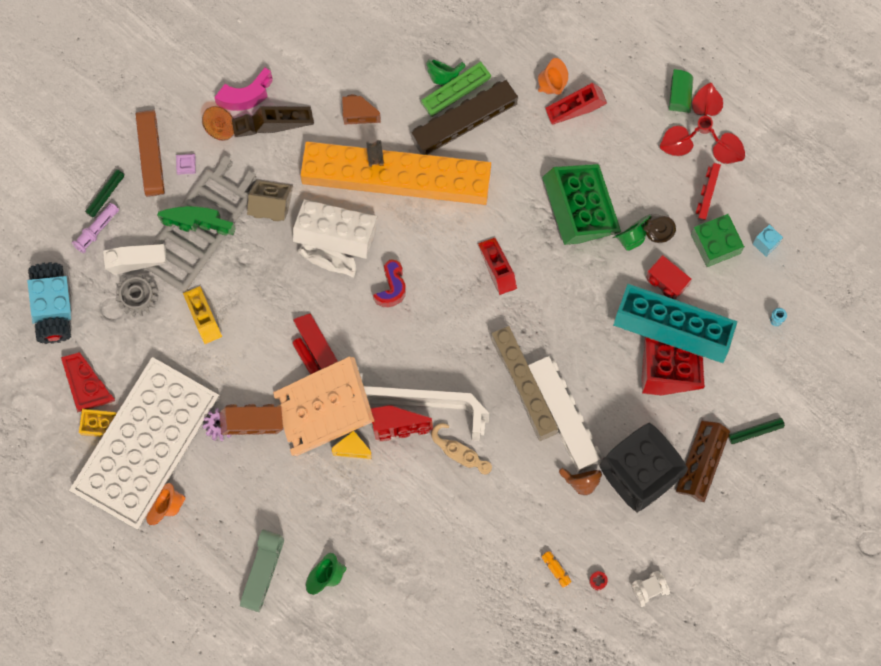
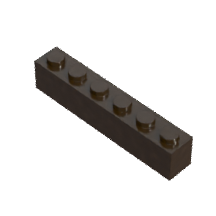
M507 79L503 82H496L487 91H480L476 97L464 100L460 106L450 108L442 116H436L424 126L420 125L414 128L413 132H411V139L420 154L428 155L518 104V96Z

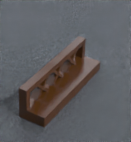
M701 420L686 461L688 470L684 477L680 479L676 489L678 494L692 496L697 501L705 503L730 434V430L721 423ZM706 427H712L710 434L704 436ZM704 444V451L698 455V448ZM698 462V468L692 472V465ZM691 480L690 490H685V484Z

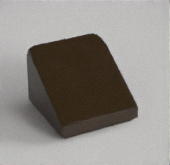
M249 114L232 119L235 137L257 134L253 118Z

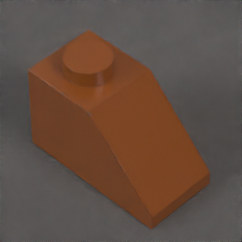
M351 94L342 97L344 125L381 123L380 112L362 96Z

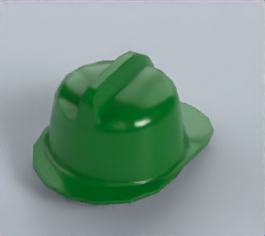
M651 214L641 218L628 229L612 238L617 237L627 251L640 246L646 237L643 230L644 222Z
M334 553L326 554L321 562L310 572L306 580V591L309 594L315 595L326 586L334 587L338 585L347 567L337 560Z

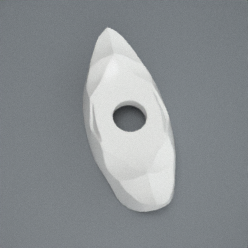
M302 244L297 250V253L301 254L312 264L328 271L349 275L353 278L355 276L356 265L353 257H347L344 253Z

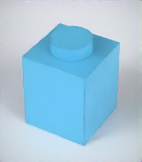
M769 224L755 238L753 245L767 257L780 244L783 237Z

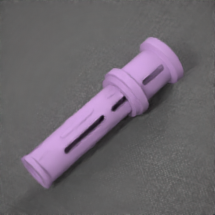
M110 203L88 228L82 230V234L76 241L73 240L71 244L84 254L86 252L85 249L97 240L99 232L119 212V209Z

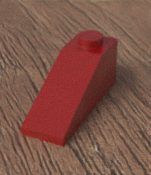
M591 83L545 109L551 124L554 125L590 113L606 105L607 101L602 88Z
M492 238L478 243L499 295L516 290L517 285L514 272L497 239Z

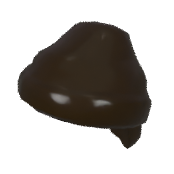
M651 214L645 221L643 230L652 242L664 243L671 240L675 235L676 225L674 220L668 216Z

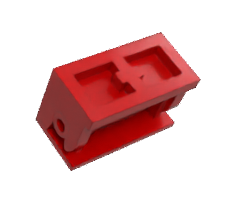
M663 255L650 268L646 276L652 286L659 287L666 297L677 300V297L683 293L692 281V278Z

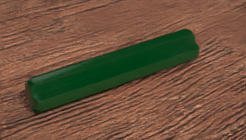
M116 169L85 210L88 216L95 217L124 178L122 171Z
M780 417L730 433L728 438L731 444H736L782 429L785 423Z

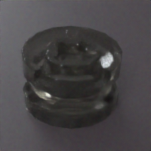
M376 140L372 144L367 141L369 168L372 165L384 166L381 140Z

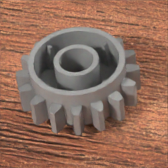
M132 275L129 279L124 278L125 282L123 284L119 283L120 290H116L117 295H119L116 297V301L119 302L118 306L120 309H124L126 314L131 311L133 317H135L136 313L143 316V311L149 314L148 308H155L153 301H158L157 296H155L158 294V290L154 289L156 287L154 282L150 283L148 277L143 279L142 275L138 277ZM135 293H141L138 298H133Z

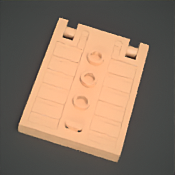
M349 356L273 392L274 398L280 399L281 402L277 407L282 409L283 428L287 441L293 442L294 448L290 449L292 456L301 455L374 422L354 357Z

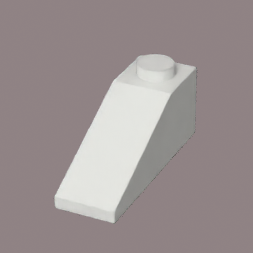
M164 244L118 247L103 251L105 269L114 275L167 263Z

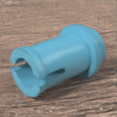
M782 308L774 309L770 323L773 326H780L787 318L786 311Z

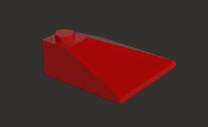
M645 337L642 365V394L662 396L704 389L703 356Z

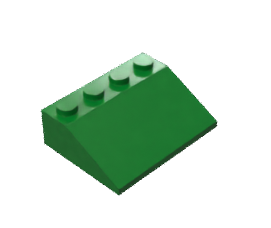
M599 164L553 167L542 177L564 245L580 244L621 232Z

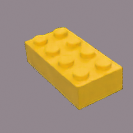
M82 409L78 433L84 436L103 437L118 412Z

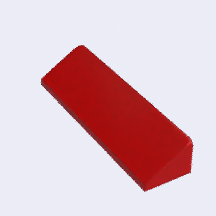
M311 313L293 319L296 328L320 370L338 362Z

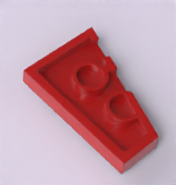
M713 163L711 167L708 166L706 173L708 181L706 185L703 184L701 191L703 200L702 203H698L696 214H699L698 219L706 220L721 164Z

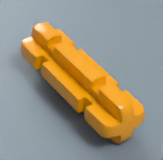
M550 551L544 553L542 560L545 564H548V568L555 578L559 579L560 585L563 588L571 583V579L568 575H565V571L559 562L554 560V556Z

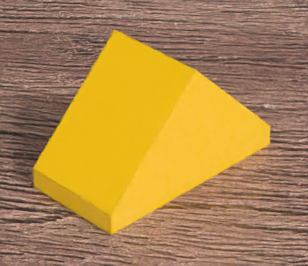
M352 431L332 448L333 456L372 459L370 449L355 431Z

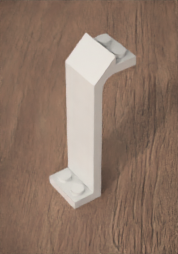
M359 370V374H360V377H361V380H362V383H363V386H364L363 373H360V370ZM364 386L369 404L468 411L473 417L472 441H480V435L484 436L485 423H489V413L471 393Z

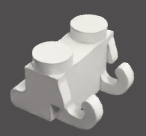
M659 571L653 572L649 579L643 582L642 580H636L631 584L641 608L645 606V603L650 598L658 594H666V596L670 594L666 579Z

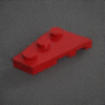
M80 352L61 357L77 413L81 412L82 409L88 410L115 402L114 397L108 392L105 385L99 380Z

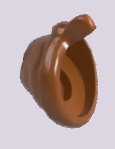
M564 468L559 470L560 475L580 495L592 494L602 477L601 470H593L572 475Z

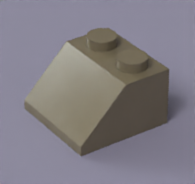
M256 180L248 194L247 215L254 218L284 221L288 214L293 185Z

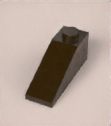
M260 106L252 116L256 133H275L314 124L311 106Z

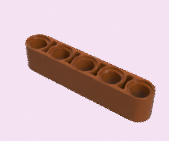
M155 110L136 112L145 196L164 195L165 187Z

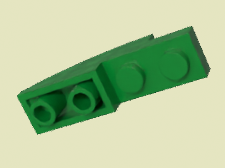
M193 206L175 207L159 211L157 214L163 225L169 227L175 225L185 232L190 230L196 232L198 225L204 230H217V233L224 236L228 234L234 235L236 230L233 222L220 219L221 216L218 210Z

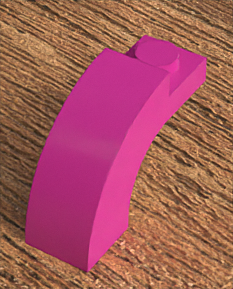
M264 67L253 83L244 88H233L224 84L214 97L216 105L232 111L247 110L259 105L268 97L266 88L273 81L271 71Z

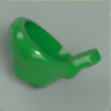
M428 59L426 62L427 72L432 82L441 86L450 82L452 78L458 77L459 72L466 66L461 62L455 68H452L434 59Z

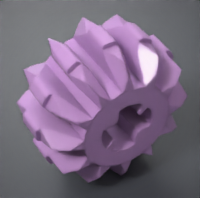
M216 408L215 414L211 411L208 412L210 418L204 417V421L207 424L203 425V429L207 430V436L212 435V440L215 441L219 436L220 441H224V435H221V427L219 428L216 424L220 421V410Z

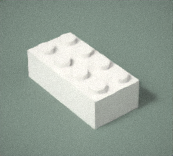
M304 199L293 227V242L367 259L376 232L377 216Z

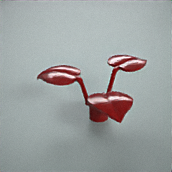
M708 83L697 92L692 102L693 111L697 115L704 114V116L699 118L697 128L689 135L685 127L673 126L666 131L659 147L669 155L684 156L693 149L694 144L690 138L697 132L702 134L711 133L717 142L713 147V155L717 161L723 164L743 161L745 159V149L741 140L732 133H724L719 140L714 129H712L713 120L709 116H715L722 111L723 98L714 85Z

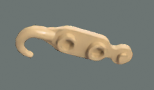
M440 423L433 428L431 432L433 441L440 446L449 458L467 468L477 467L483 475L491 472V463L480 461L475 451L457 441L444 440L438 436L439 429L449 428L448 424Z

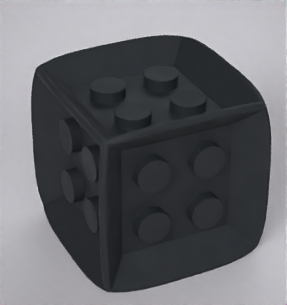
M650 422L638 428L615 446L601 460L599 466L611 486L636 513L667 492L679 479L684 477L688 470L680 454Z

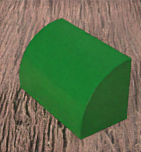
M673 70L669 111L691 113L694 77L689 72Z

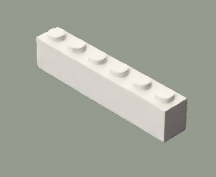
M548 356L528 365L558 427V434L577 473L599 464L600 450L597 446H593L591 432L589 429L584 428L583 416L580 411H576L574 407L576 405L575 400L571 394L568 395L565 389L567 388L566 382L557 373L559 369L554 360L551 361Z

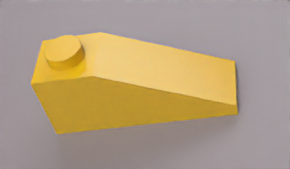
M199 286L183 293L204 344L221 338V332L201 287Z

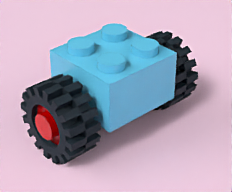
M44 262L42 264H35V266L32 265L28 269L29 280H27L32 324H35L36 341L44 344H54V342L61 343V341L64 342L66 339L69 340L71 338V329L68 320H71L67 276H64L63 265L56 262L53 264L52 262H48V264Z

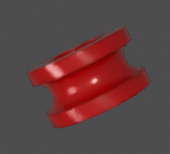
M601 571L594 572L589 579L590 586L594 590L604 589L608 583L605 573ZM597 576H601V580L604 579V583H601L600 586H596V582H593V579H596Z

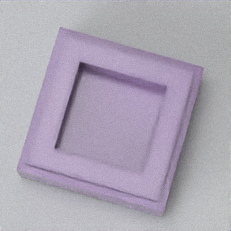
M195 154L176 155L177 175L196 174Z

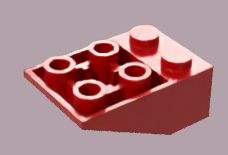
M390 405L371 408L374 418L372 424L375 440L384 442L391 440V437L399 436V438H406L412 433L423 435L428 434L429 430H433L432 418Z

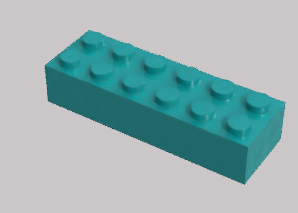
M627 284L613 326L724 363L738 321Z

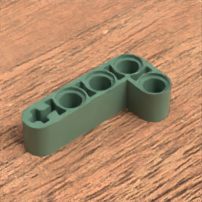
M264 529L261 531L257 543L259 549L241 598L240 607L256 612L261 611L284 544V537L282 535Z

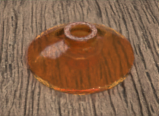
M212 106L204 111L202 125L212 138L225 141L234 135L232 119L234 118L227 110L222 107Z

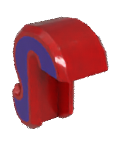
M394 259L388 260L384 265V272L390 290L373 295V300L381 307H393L401 303L406 296V284L400 277L403 276V268L401 263Z

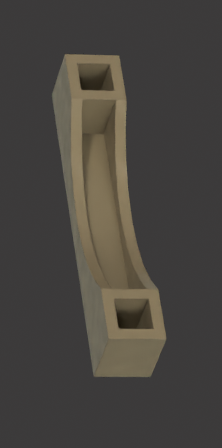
M510 326L491 333L492 343L516 386L539 442L556 435L558 427Z

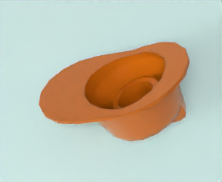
M553 58L538 75L539 92L546 94L555 93L556 95L562 93L568 82V70L561 59Z
M171 483L164 485L148 513L146 520L149 525L158 524L164 516L177 515L185 501V496L174 490Z

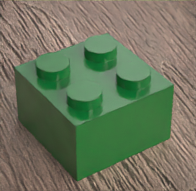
M729 214L693 228L691 233L706 267L740 255L745 247Z

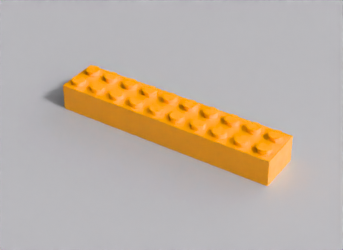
M306 142L300 177L304 185L487 205L491 162Z

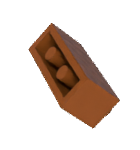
M236 404L226 405L219 412L221 435L278 434L283 430L281 407H275L274 404H266L263 407H256L255 404L237 407Z

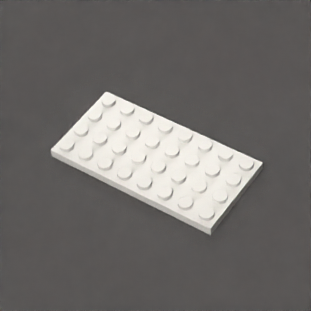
M152 357L69 491L139 530L164 485L167 484L204 423V417L208 416V412L212 410L219 395Z

